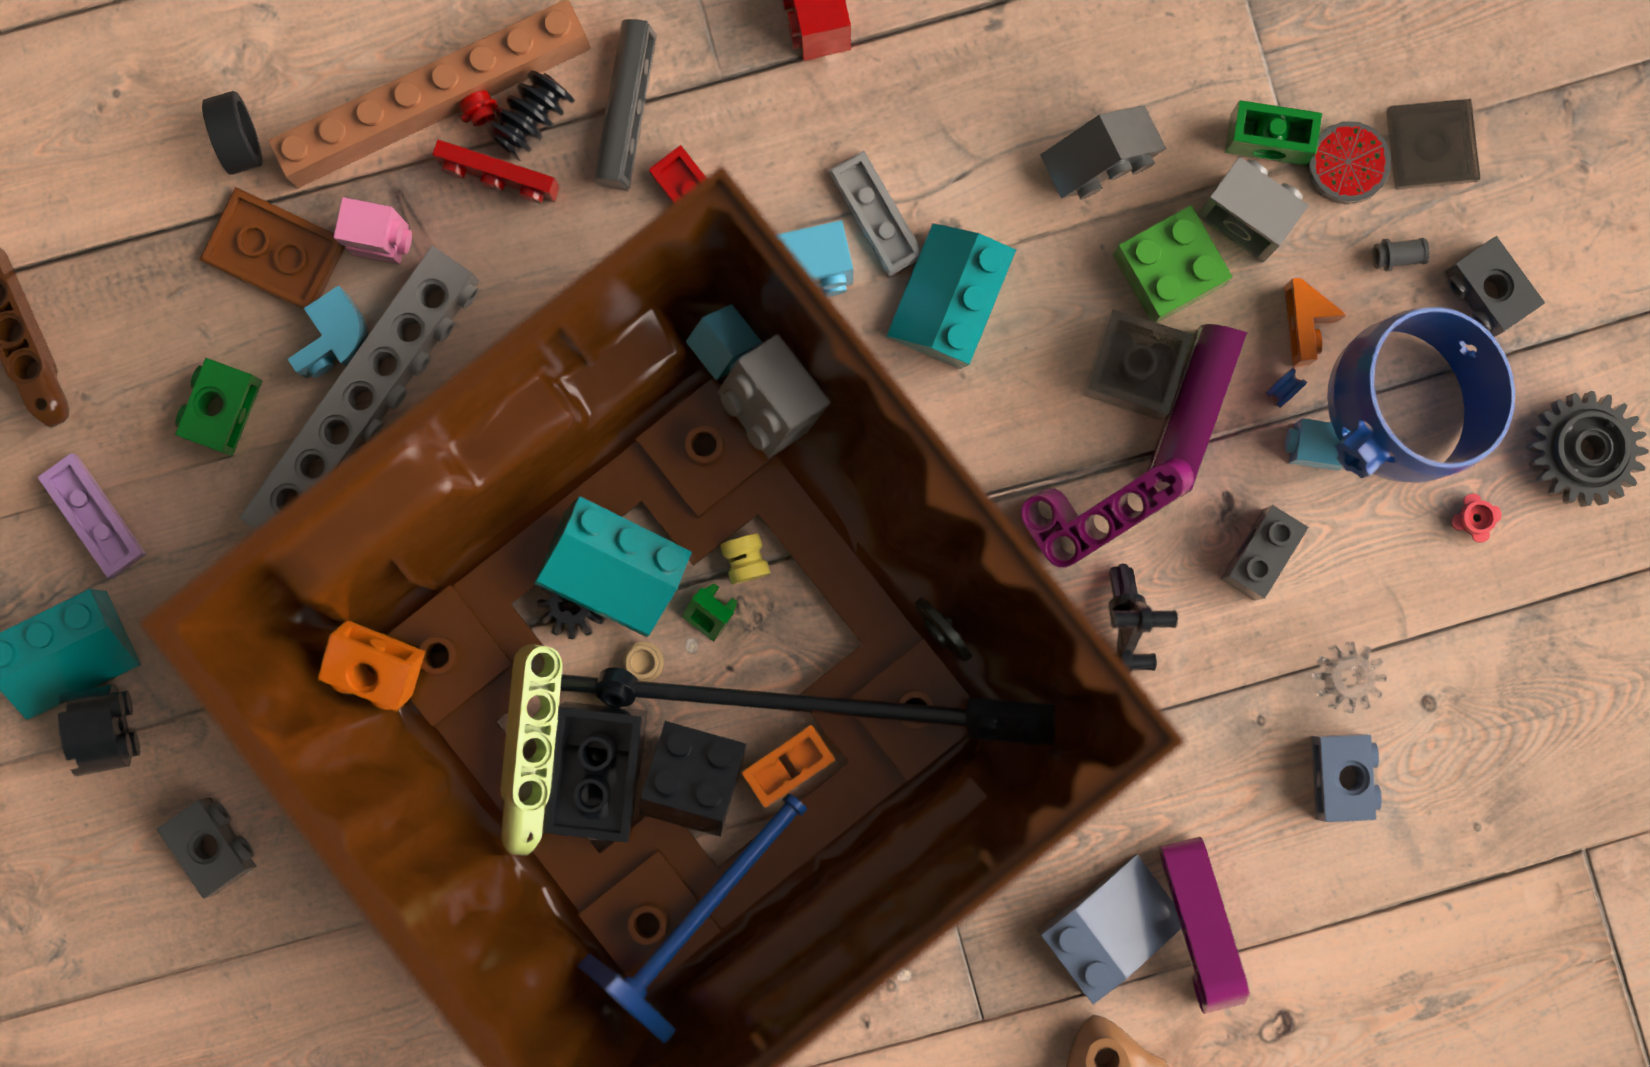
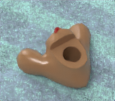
M1094 1014L1082 1024L1077 1032L1066 1067H1169L1164 1059L1143 1049L1114 1022Z

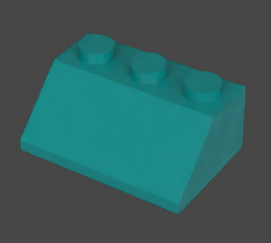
M933 223L885 337L958 369L970 365L1016 249L980 233Z
M579 496L564 511L534 583L648 637L676 592L692 551Z
M88 589L0 632V691L26 720H30L65 703H58L59 696L63 693L95 688L141 665L109 594L104 590Z

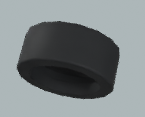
M230 91L204 99L202 102L204 122L211 144L223 169L228 174L233 175L262 166L263 159L258 136L250 114L240 95L235 91Z

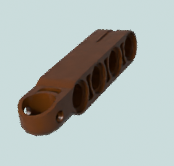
M0 248V288L4 287L5 290L4 298L0 302V360L6 374L16 384L26 409L40 422L53 428L64 423L69 418L70 409L57 379L56 363L8 255ZM20 324L21 334L18 339L11 342L10 331L15 325ZM37 361V372L35 376L28 379L26 368L31 362Z

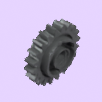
M1594 391L1585 393L1582 400L1577 393L1566 396V403L1560 399L1552 402L1551 409L1553 413L1544 411L1538 415L1540 421L1545 426H1535L1530 429V432L1540 440L1539 442L1527 445L1528 450L1539 453L1538 458L1529 462V467L1540 466L1543 468V472L1539 474L1536 481L1537 483L1546 480L1552 481L1548 489L1549 495H1554L1564 490L1563 503L1565 504L1574 502L1578 497L1580 507L1591 506L1593 498L1596 504L1600 506L1609 503V495L1614 499L1625 496L1622 486L1628 488L1636 486L1637 481L1630 472L1645 471L1646 467L1636 461V457L1649 453V450L1636 445V441L1644 438L1647 434L1643 431H1632V426L1638 422L1639 417L1633 416L1627 419L1623 417L1627 409L1626 403L1611 408L1612 395H1605L1597 402ZM1583 439L1588 440L1593 445L1594 455L1591 460L1586 458L1581 452L1580 447Z

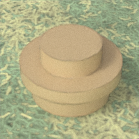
M637 642L626 650L622 661L623 669L631 672L638 681L652 682L661 675L664 669V656L656 645L649 642Z

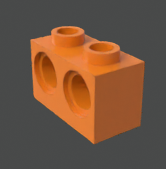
M811 724L741 773L766 808L835 761L836 758L814 725Z

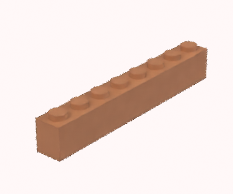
M563 0L269 139V143L285 177L297 188H300L460 112V101L474 92L486 90L492 97L527 80V74L530 71L542 73L591 50V47L570 1Z

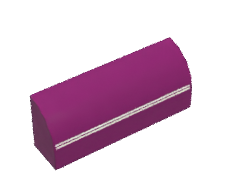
M1204 324L1196 330L1147 471L1170 458H1179L1186 461L1193 471V483L1191 488L1180 497L1191 492L1248 332L1217 324ZM1171 474L1155 484L1154 487L1162 490L1175 483L1176 479Z

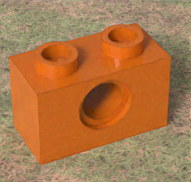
M347 620L330 635L318 680L330 684L338 692L352 693L370 700L378 708L398 711L413 695L426 651ZM366 664L370 665L376 674L371 673L367 669Z

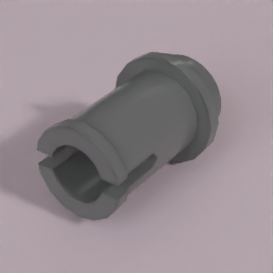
M1388 238L1382 239L1381 243L1374 244L1373 246L1374 265L1376 268H1383L1384 271H1391L1394 266L1427 264L1429 261L1430 252L1426 238L1391 242Z

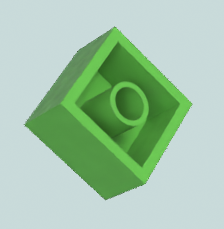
M1192 205L1119 244L1113 253L1116 262L1152 325L1219 290L1233 278Z

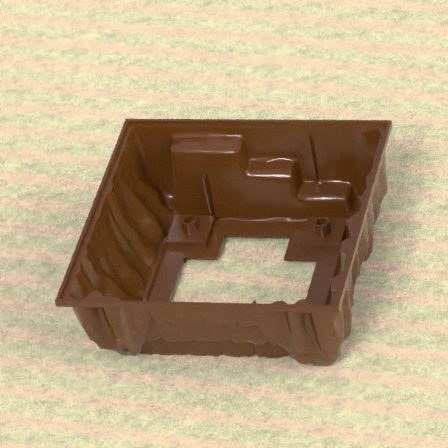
M723 166L716 169L139 622L481 1067H784L1186 743ZM731 304L762 341V344L778 334L830 401V404L807 434L769 459L762 450L756 449L751 444L745 427L736 416H732L726 411L721 402V396L718 391L728 375L715 380L686 343L702 317ZM704 435L713 437L717 442L715 451L706 457L699 456L694 452L695 441ZM579 496L621 517L643 502L677 545L692 551L689 561L693 566L759 515L862 644L799 695L904 704L910 698L918 697L927 706L966 709L968 697L1055 705L1056 737L1054 746L1042 744L1028 745L1019 742L997 740L984 741L968 738L967 726L810 713L848 760V763L800 800L807 808V811L802 816L797 815L645 989L648 994L643 999L676 1029L665 1044L625 1011L587 976L578 965L590 953L623 981L627 976L633 978L752 840L717 866L687 827L646 816L631 828L628 843L615 841L600 853L589 838L544 833L547 804L544 808L542 837L529 855H512L508 853L504 848L501 837L504 799L501 795V780L506 732L498 721L508 714L515 654L525 645L536 644L544 646L512 604L537 585L534 583L564 511ZM920 597L928 601L939 613L942 612L944 619L950 617L953 621L952 628L962 635L960 638L972 654V657L967 662L960 660L948 648L945 650L925 628V621L915 607V602ZM347 620L426 651L413 695L398 711L378 708L370 700L352 693L338 692L330 684L318 680L330 635ZM443 644L448 649L449 659L443 667L437 668L430 660V653L434 646ZM540 653L532 658L530 664L534 675L539 674L545 665L544 658ZM366 664L367 669L371 673L376 674L375 670ZM530 781L522 783L519 787L518 798L521 802L527 800L532 793ZM531 831L527 839V842L530 841L532 838ZM645 912L656 915L660 922L659 931L655 934L643 933L637 924L638 916Z

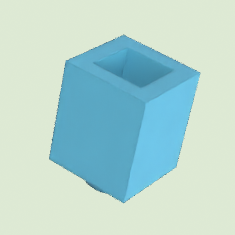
M731 304L702 317L686 343L714 379L718 380L728 375L737 360L760 346L762 341Z
M1302 418L1294 423V428H1288L1284 450L1286 453H1290L1289 464L1335 471L1344 468L1336 459L1338 452L1335 445L1339 440L1331 422Z

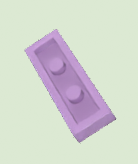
M69 454L38 476L44 488L107 578H115L147 555L78 455Z

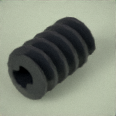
M533 70L527 74L532 86L524 83L517 85V90L522 99L512 95L506 98L511 111L500 107L495 110L500 124L491 120H487L484 123L489 135L506 152L520 162L521 160L515 150L517 148L527 152L532 150L526 138L528 136L538 140L543 138L537 125L540 123L551 128L553 123L548 113L552 111L561 116L564 114L558 101L563 99L572 104L575 101L569 92L551 76Z

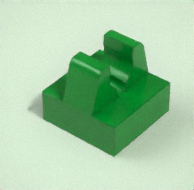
M711 584L705 589L701 587L681 616L713 642L727 626L737 605V600L733 597L726 605H723L714 598L719 589V586L716 584Z

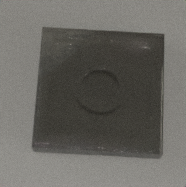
M1471 99L1396 105L1387 108L1395 190L1473 183L1481 179Z

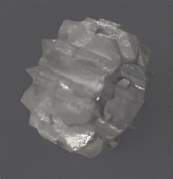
M1345 642L1343 652L1337 645L1330 646L1328 650L1331 659L1320 656L1316 660L1321 667L1325 668V672L1312 674L1313 680H1324L1325 682L1324 686L1318 688L1316 694L1319 697L1331 694L1328 700V707L1336 709L1342 703L1345 713H1353L1356 703L1362 710L1369 709L1371 705L1367 695L1373 698H1381L1383 695L1381 690L1374 686L1375 682H1386L1387 680L1386 675L1375 674L1374 669L1383 664L1382 659L1375 658L1368 661L1371 648L1362 646L1357 652L1354 642ZM1354 669L1356 673L1352 674V677H1357L1355 685H1344L1343 682L1347 678H1342L1343 670Z

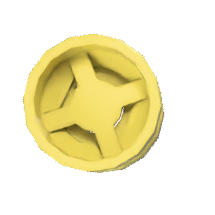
M759 533L720 544L723 557L728 559L731 568L728 574L731 585L744 583L771 574L768 562L762 559L760 550L763 544Z

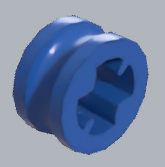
M1291 368L1266 392L1268 396H1275L1277 398L1276 405L1279 408L1307 384L1305 379L1300 380L1296 378V370L1294 368Z

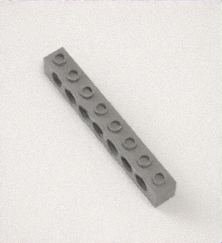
M431 246L239 517L241 520L257 530L285 508L284 501L289 493L297 491L301 496L361 449L366 442L368 443L381 432L383 428L381 420L390 408L394 410L401 404L407 394V389L405 388L413 375L419 376L425 370L431 360L429 355L431 349L437 341L443 342L449 336L455 325V322L452 321L461 307L466 309L477 296L479 289L476 286L479 280L472 272L434 246ZM436 290L444 291L445 300L443 304L437 308H428V296ZM410 324H420L421 334L419 338L413 342H405L403 339L405 328ZM388 357H395L397 368L394 373L389 376H381L379 371L381 362ZM370 390L373 394L372 404L365 410H358L356 407L357 396L363 391ZM340 424H346L349 429L348 438L343 443L335 445L332 440L333 430ZM321 457L325 463L324 472L318 478L312 479L308 473L309 464L312 460Z

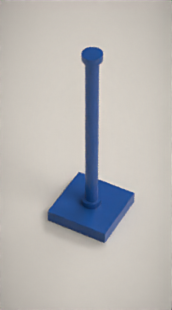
M788 793L783 798L785 804L633 978L627 976L623 981L590 953L578 965L587 976L625 1011L664 1044L674 1034L676 1029L643 999L648 994L645 989L797 815L802 816L807 811L805 805L792 794Z

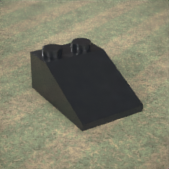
M566 701L559 705L551 789L546 808L544 833L629 842L643 756L648 711L611 708L608 706Z

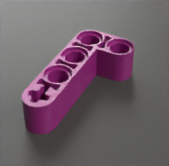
M1170 458L1164 460L1079 516L1061 491L1047 488L1031 496L1023 503L1021 518L1047 560L1057 567L1066 568L1077 563L1183 495L1191 488L1193 471L1191 466L1182 459ZM1172 474L1176 482L1157 492L1154 485ZM1129 493H1134L1141 498L1143 502L1142 511H1136L1129 506ZM1039 501H1043L1050 506L1052 510L1051 519H1047L1040 514L1038 509ZM1095 515H1100L1107 520L1109 525L1108 533L1101 532L1096 528L1094 524ZM1062 536L1072 540L1075 546L1074 554H1070L1063 549L1061 545Z
M1202 837L1160 846L1159 852L1162 866L1194 969L1193 985L1202 1013L1207 1014L1245 1004L1249 998L1246 975Z

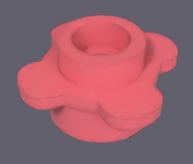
M1469 494L1463 499L1464 506L1460 513L1452 517V526L1455 530H1464L1472 535L1475 542L1482 543L1490 538L1489 531L1500 521L1502 513L1499 507L1481 500L1478 494ZM1475 514L1480 516L1479 522L1473 520Z

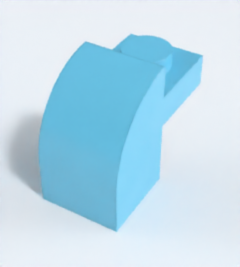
M338 285L304 308L322 336L288 358V361L296 373L306 379L310 376L317 378L333 368L334 364L332 361L338 359L341 364L347 366L368 337L367 324L362 313L350 295Z

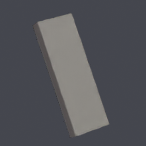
M865 151L828 171L829 176L888 278L916 264L921 248Z

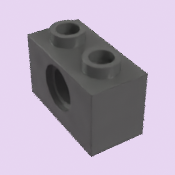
M1497 235L1444 271L1449 277L1447 283L1451 291L1459 299L1464 298L1473 311L1472 318L1485 327L1493 337L1505 332L1545 304L1542 297ZM1485 280L1491 281L1497 286V299L1491 298L1485 293L1483 287Z
M1274 505L1263 509L1220 579L1255 601L1265 599L1309 527Z
M211 798L197 800L157 828V831L203 899L218 894L256 867L251 858L254 856V852L250 844L241 835L238 837L235 835L228 824L231 821L229 813L220 802H213ZM208 834L215 837L218 842V850L214 856L208 855L203 849V840Z

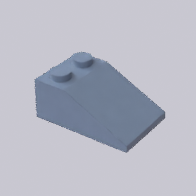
M1135 854L1039 927L1037 931L1091 1003L1095 1004L1130 977L1181 929L1173 901L1140 857Z

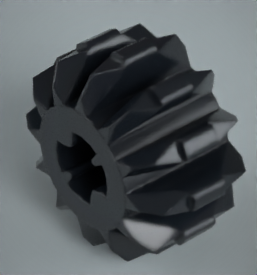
M541 587L543 592L551 596L550 600H537L538 607L550 608V611L543 614L540 620L546 624L557 619L552 627V634L558 636L567 625L568 639L575 640L578 625L586 636H590L593 634L592 628L588 623L590 619L600 625L604 623L605 619L602 616L580 605H577L581 608L577 614L569 610L564 611L563 603L568 604V601L564 597Z

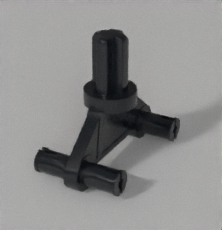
M1122 563L1112 567L1109 571L1113 598L1108 603L1110 624L1112 629L1118 628L1116 655L1130 673L1132 670L1155 671L1157 666L1156 654H1133L1142 633H1150L1152 628H1176L1178 625V614L1176 610L1152 611L1151 607L1146 605L1144 596L1138 594L1133 568Z

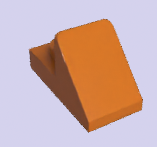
M1292 278L1284 286L1293 367L1309 366L1318 360L1317 354H1321L1323 346L1320 329H1315L1314 324L1338 322L1346 314L1302 278Z

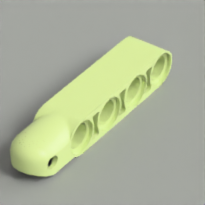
M536 644L525 645L520 648L515 654L512 668L501 780V795L504 799L501 837L504 848L512 855H529L538 845L542 837L544 808L549 800L562 659L553 648ZM540 653L544 658L545 665L539 674L534 675L530 664L532 658ZM536 695L540 700V710L535 716L529 717L526 706L530 698ZM533 738L536 742V752L531 758L525 759L522 754L523 745L527 740ZM530 781L532 793L527 800L521 802L518 798L519 787L522 783ZM531 831L532 838L530 841L527 842V839Z

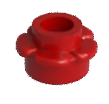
M486 90L477 91L466 96L459 103L463 113L460 117L461 121L464 123L472 122L474 127L483 126L487 120L492 121L496 116L494 112L498 108L496 99H492Z

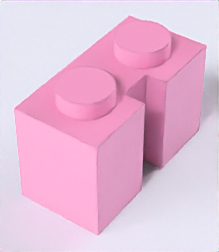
M342 197L334 239L341 245L346 246L345 249L352 255L400 264L402 254H408L410 250L412 231L408 230L409 225L390 206Z

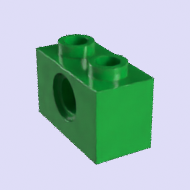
M1239 100L1230 115L1225 153L1306 166L1317 154L1322 113Z
M205 357L203 365H199L192 375L190 385L193 390L188 403L183 404L177 413L175 425L178 428L175 435L233 457L263 380L252 374ZM217 396H221L223 400L222 410L217 415L210 416L208 412L210 401Z

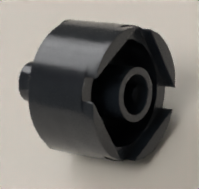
M115 684L63 693L59 696L58 703L66 702V711L58 713L60 739L66 761L75 759L78 768L71 770L75 777L129 767L132 757L140 755L138 735L136 731L129 732L126 716L133 714L132 700L128 690L119 691Z

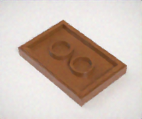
M235 187L199 260L304 310L305 307L321 297L346 246L341 245L334 239L333 232Z

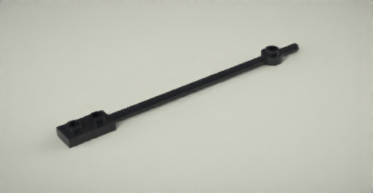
M616 667L602 670L599 677L565 674L561 676L560 691L596 694L605 705L611 708L630 706L637 697L967 726L968 738L984 741L997 740L1019 742L1028 745L1042 744L1054 746L1056 737L1055 705L968 697L966 709L638 681L631 672Z

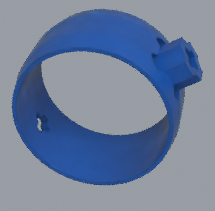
M1439 307L1406 310L1364 329L1343 349L1332 368L1327 391L1328 411L1332 427L1339 440L1335 445L1338 452L1336 459L1346 471L1355 473L1361 479L1374 474L1391 481L1412 483L1429 482L1467 470L1480 462L1501 443L1511 424L1515 407L1513 374L1507 357L1499 343L1485 327L1473 318L1452 309ZM1391 331L1410 334L1430 344L1446 359L1457 377L1464 402V423L1459 441L1444 463L1428 460L1412 452L1395 437L1382 417L1375 394L1374 371L1379 350ZM1465 345H1473L1477 351H1469ZM1364 422L1369 424L1373 430H1370Z

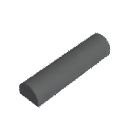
M625 19L621 22L593 179L594 183L603 187L628 191L631 186L657 39L656 33L647 20Z

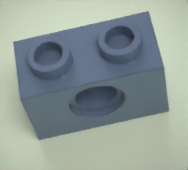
M1371 735L1311 736L1316 820L1323 822L1377 820L1376 810L1381 809L1382 796L1379 785H1374L1373 768H1377L1379 765V751L1375 742L1372 743ZM1346 766H1351L1356 772V782L1349 789L1343 788L1339 781V774Z

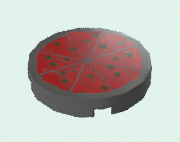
M1343 121L1329 126L1319 135L1317 154L1307 164L1310 173L1309 178L1313 187L1326 199L1338 204L1362 202L1370 199L1384 186L1391 171V153L1385 139L1374 128L1361 122Z

